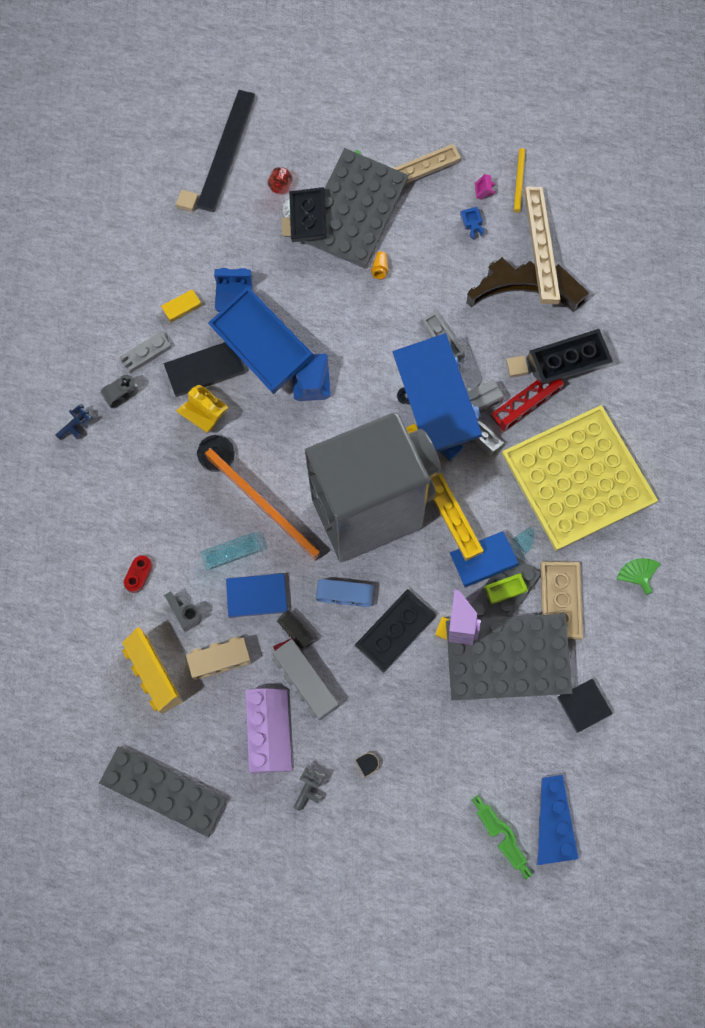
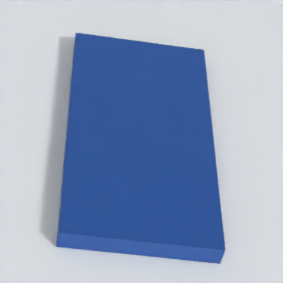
M248 286L208 322L214 331L273 395L315 357Z
M446 333L392 351L418 429H423L428 434L436 452L482 437V432Z

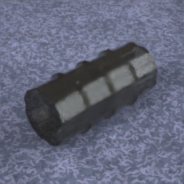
M290 610L284 612L278 618L277 623L282 627V630L291 637L302 651L307 649L316 640Z

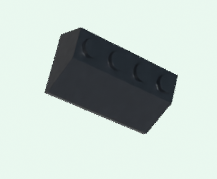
M600 329L530 350L527 356L533 376L542 385L613 362Z

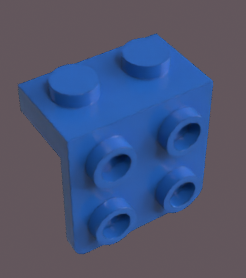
M246 268L214 269L216 281L215 310L220 312L247 286L252 290L253 278L251 270Z

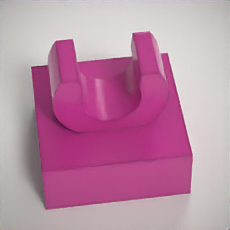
M484 174L475 182L477 199L482 200L484 197H491L496 193V191L492 190L495 183L491 181L490 175Z

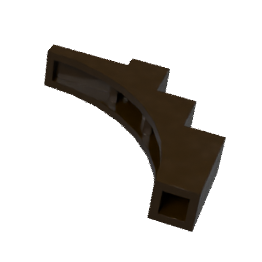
M503 257L498 261L494 260L488 267V275L482 279L480 285L472 287L468 291L466 303L472 308L488 297L511 291L539 293L535 264L529 261L526 264L520 265L515 270ZM558 264L555 266L560 303L574 312L587 301L589 292Z

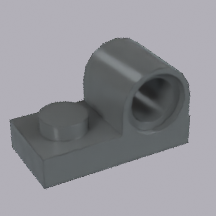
M171 591L164 595L185 632L201 622L202 615L197 606L188 604L180 607L183 603L178 595L174 596ZM189 612H196V616L193 619H187Z

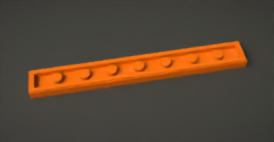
M212 449L205 453L207 459L310 557L315 561L320 557V551Z

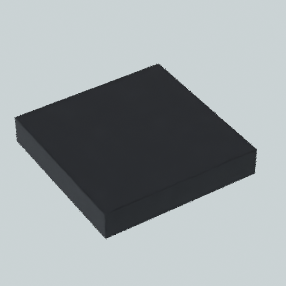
M593 678L573 688V694L557 697L576 733L613 714Z

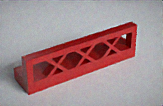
M561 379L553 381L545 389H541V383L536 380L492 412L490 417L505 432L559 393L564 382ZM528 392H538L531 399H526ZM514 402L523 403V405H521L516 410L512 409V404ZM501 412L509 413V415L502 420H500L497 417V415Z

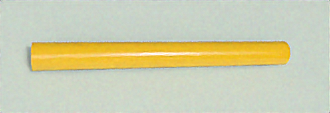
M520 148L518 151L513 210L515 213L521 211L526 151L524 148Z

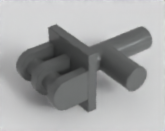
M308 764L300 777V780L305 782L293 807L301 811L307 798L319 803L322 797L311 791L312 787L318 789L326 774L317 772L318 769L316 768L315 770L311 769Z

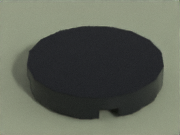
M211 435L203 439L199 444L197 450L198 461L208 471H220L207 459L205 453L209 449H212L229 466L234 460L235 452L233 445L226 437Z

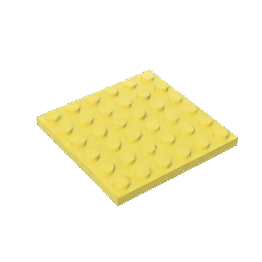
M602 405L512 446L501 453L555 551L567 547L658 502Z

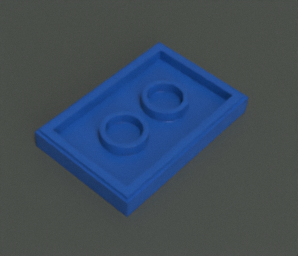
M504 531L479 540L483 554L465 561L459 549L450 552L464 588L519 566Z
M284 573L226 579L229 618L287 613Z

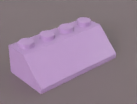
M454 589L449 642L473 645V641L478 640L481 620L477 619V612L462 593Z
M268 688L245 690L249 772L251 774L292 771L287 690Z

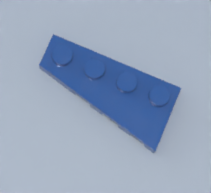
M563 775L541 778L536 865L579 859Z

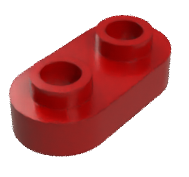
M139 555L135 557L124 578V587L130 593L140 592L152 570V562L147 556ZM140 562L145 563L143 567H138V564ZM132 579H136V583L134 585L130 584V581Z

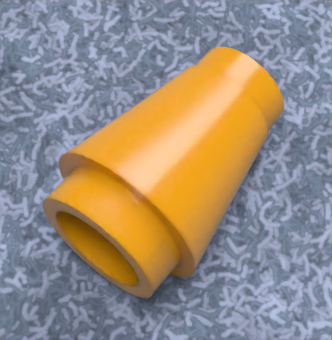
M379 251L376 253L371 273L376 279H384L389 272L387 254Z

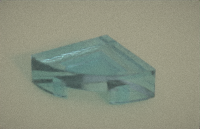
M530 527L514 537L515 542L524 554L530 550L533 544V532Z

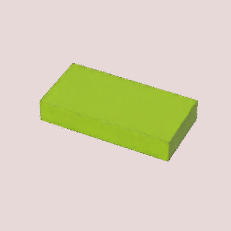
M521 573L484 586L491 606L528 592Z

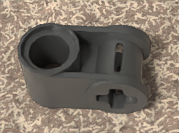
M123 375L111 384L103 387L100 393L110 408H117L137 394L138 386L130 375Z

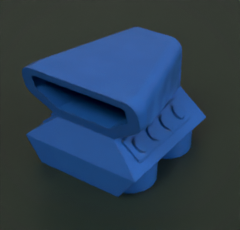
M314 354L315 357L292 377L295 400L299 402L326 400L331 397L327 354Z

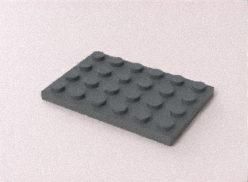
M344 148L325 186L327 238L302 242L365 269L409 175Z
M566 614L480 618L478 640H474L473 645L449 642L451 620H446L451 701L573 694Z

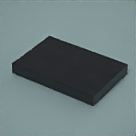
M325 188L289 191L291 241L300 242L327 238Z

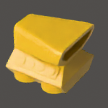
M197 385L189 391V401L180 406L176 412L206 433H209L229 407L223 401L216 398L208 389Z

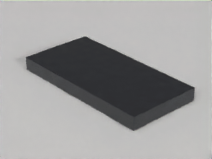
M226 342L163 363L175 397L189 393L197 385L207 387L245 374L240 358Z
M407 589L354 646L384 673L436 617V614Z

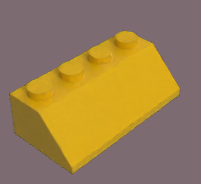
M140 627L136 628L122 642L124 646L122 652L127 660L131 659L133 663L131 669L135 676H140L142 690L145 694L149 693L152 698L149 702L153 710H158V712L163 714L183 703L148 636Z

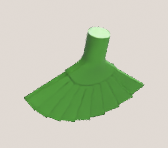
M646 558L631 560L621 568L617 580L640 585L645 595L653 593L649 580L660 566V563Z

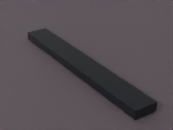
M238 90L198 200V209L215 212L251 111L255 93Z

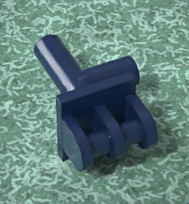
M83 404L78 405L73 410H69L73 419L55 434L59 440L69 432L76 439H80L82 434L76 426L79 424L87 429V425L93 421V416H89V411L84 410Z

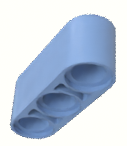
M320 579L317 584L315 600L324 603L371 607L374 586Z

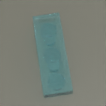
M255 532L200 551L206 571L261 552Z

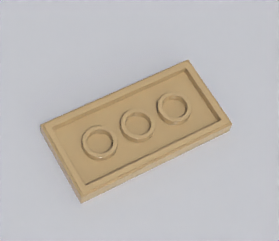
M541 562L542 615L566 614L568 640H582L580 562Z

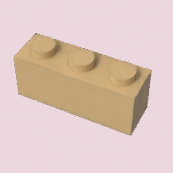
M233 637L224 644L218 642L211 644L208 649L202 650V648H197L190 651L191 654L186 655L193 680L197 681L252 664L245 639Z

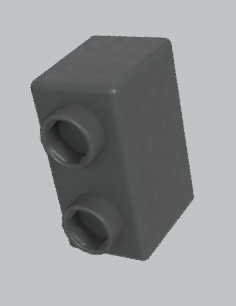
M391 413L305 449L311 499L339 562L347 561L422 528L426 503L436 498L432 477L439 475L441 472L437 452L428 434L423 429L408 434L398 413Z

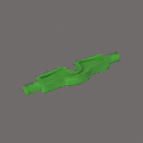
M479 795L475 796L471 801L477 807L478 811L476 813L483 822L490 837H494L499 833L505 835L504 841L498 844V849L508 859L513 868L519 869L525 880L533 874L525 865L527 860L516 845L513 831L507 824L498 819L489 805H484Z

